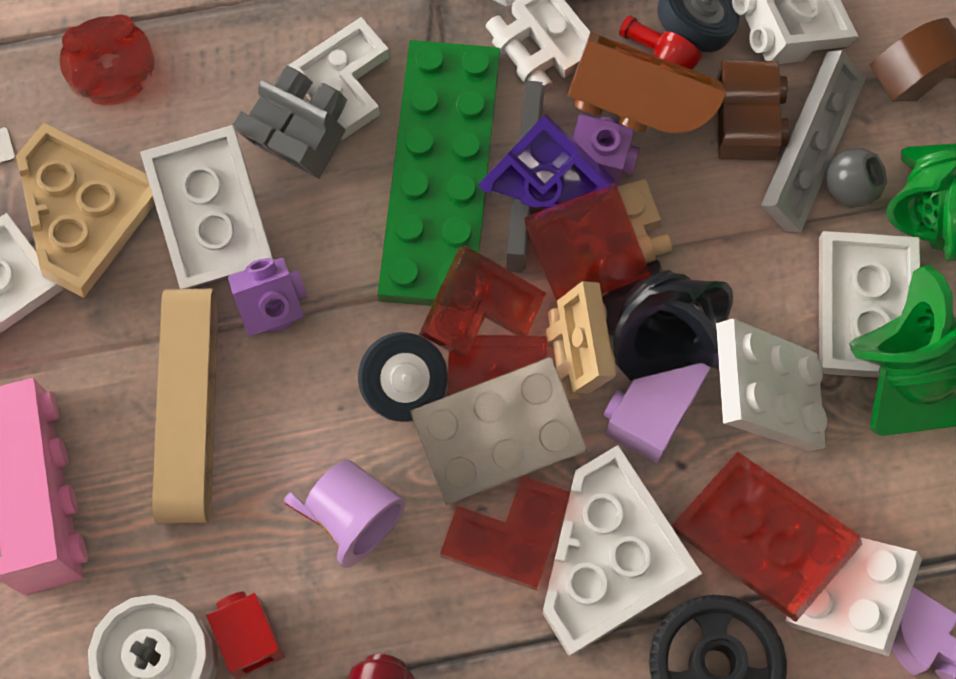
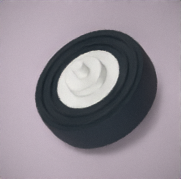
M408 332L388 334L375 341L363 355L358 370L359 389L368 406L380 416L398 422L414 421L410 410L442 399L448 383L446 362L439 349L428 339Z

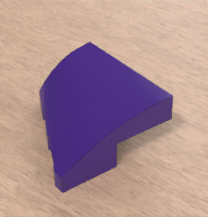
M545 113L486 175L478 186L485 192H498L519 199L522 204L535 208L544 207L551 209L559 216L579 221L612 188L615 180Z

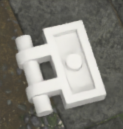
M517 0L512 3V14L517 19L516 21L507 25L498 15L487 22L486 28L494 37L492 41L494 46L500 47L501 54H507L517 66L516 74L523 83L526 84V80L543 82L542 85H545L544 93L553 85L545 70L554 66L564 79L576 71L590 34L588 28L565 0ZM529 36L541 49L533 55L521 43L522 40Z

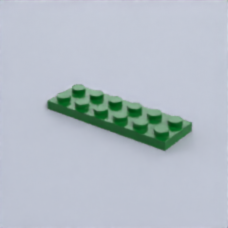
M409 40L377 293L378 301L474 310L486 192L478 184L488 174L500 47Z

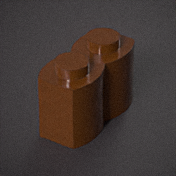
M722 60L717 79L721 80L726 94L718 109L719 159L776 160L781 146H787L789 140L788 118H781L780 104H785L787 100V76H780L778 61Z

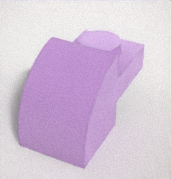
M912 587L892 650L900 664L913 676L928 670L931 664L937 667L935 673L941 679H956V638L949 634L956 623V614Z

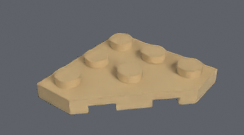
M43 123L16 155L39 267L44 278L84 298L155 206L146 173Z

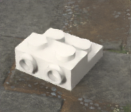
M732 0L734 11L739 15H744L751 29L750 45L756 53H762L765 61H778L779 64L802 62L813 51L849 47L858 37L841 0Z

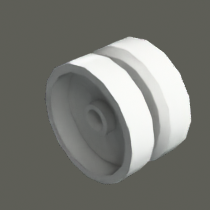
M157 595L130 598L111 609L95 628L88 649L89 675L91 679H215L218 669L217 646L207 626L176 600ZM159 653L161 655L160 661L156 666H153L149 663L150 658L153 654Z

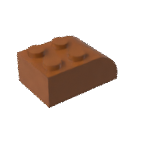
M590 32L567 96L576 99L574 106L578 109L599 116L603 109L620 116V124L639 132H646L649 126L663 132L683 133L697 129L708 122L720 108L726 90L721 80Z

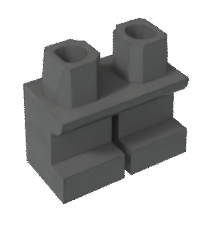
M287 65L274 85L261 80L258 88L260 98L249 115L241 111L233 126L236 132L251 144L320 179L346 131L337 120L345 107L347 99L337 89L321 83L309 103L304 101L303 99L313 82L300 71Z

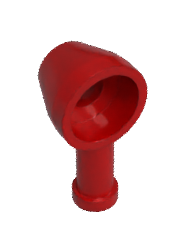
M631 15L625 18L620 27L619 35L625 39L630 38L653 50L654 56L693 70L702 58L701 52L684 37L669 31L661 34L637 21V18Z

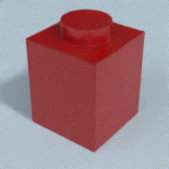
M244 591L231 594L216 603L218 610L206 615L228 671L236 679H240L285 658L265 607L256 593L246 596Z

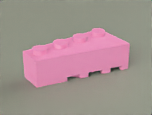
M34 377L0 386V553L2 554V557H0V581L22 595L84 579L81 563L88 561L85 541L80 532L75 533L71 516L78 513L77 499L71 484L65 485L62 467L69 465L67 450L61 437L56 438L53 421L59 420L57 401L53 392H46Z

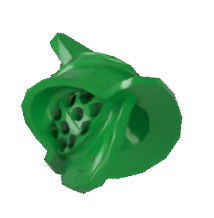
M956 144L907 146L901 150V160L913 170L908 175L905 188L891 199L886 213L889 222L905 234L930 242L932 249L944 251L946 261H955Z
M927 265L913 271L907 300L901 316L869 333L854 338L849 343L850 350L857 359L880 366L870 421L871 430L880 436L956 427V317L953 314V296L945 277L931 265Z

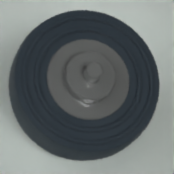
M659 0L657 8L658 17L664 29L684 37L701 52H714L722 49L736 33L740 21L739 14L733 9L732 0Z

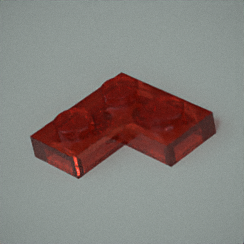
M461 247L453 259L419 335L458 357L468 356L484 318L489 319L518 337L527 336L546 292L470 247Z
M522 475L506 522L457 506L440 551V557L537 591L570 492Z

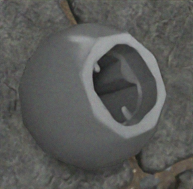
M864 148L846 149L833 158L826 172L827 189L836 202L850 208L867 207L881 197L887 185L885 166L879 156Z

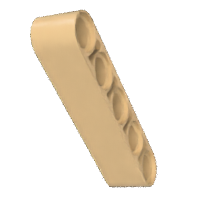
M214 288L165 289L162 295L152 509L156 524L209 523L218 329V303Z

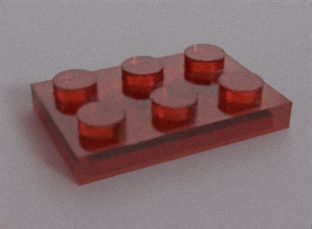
M738 451L672 524L676 534L795 622L798 621L862 546L859 534Z

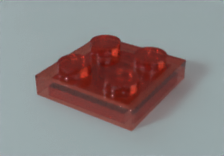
M617 183L525 217V226L556 302L582 281L599 283L601 294L651 276Z

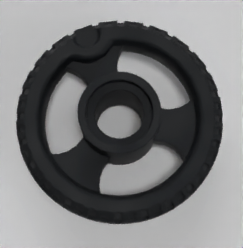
M706 595L682 603L662 621L652 641L649 667L651 679H786L787 658L782 639L777 633L778 631L759 609L735 597ZM733 617L746 624L761 641L767 658L766 668L757 669L748 666V655L745 647L738 639L727 634L728 624ZM693 619L700 625L704 640L691 653L688 670L682 672L670 671L668 668V655L672 640L679 629ZM715 650L727 656L731 667L728 676L718 677L709 672L705 664L707 652Z

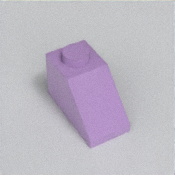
M699 363L634 379L625 394L617 390L603 414L604 417L610 419L605 435L658 464L702 387L710 367Z

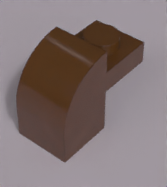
M948 18L930 21L910 31L869 64L893 102L917 101L944 78H956V29Z

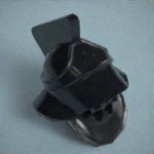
M655 260L642 266L602 296V301L607 311L608 335L613 336L615 364L630 381L699 363L719 369L716 323L727 321L733 305V291L727 282L691 280L685 274L673 273L671 270L663 271L660 262Z

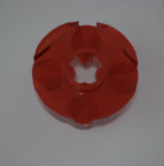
M117 14L93 18L83 22L78 27L69 28L63 34V47L59 57L62 74L75 94L79 97L81 95L90 98L92 103L108 106L126 102L143 89L141 84L146 80L148 73L150 76L152 75L155 61L151 45L145 33L127 15ZM104 54H117L118 57L112 59L113 66L109 68H104L101 62H97Z

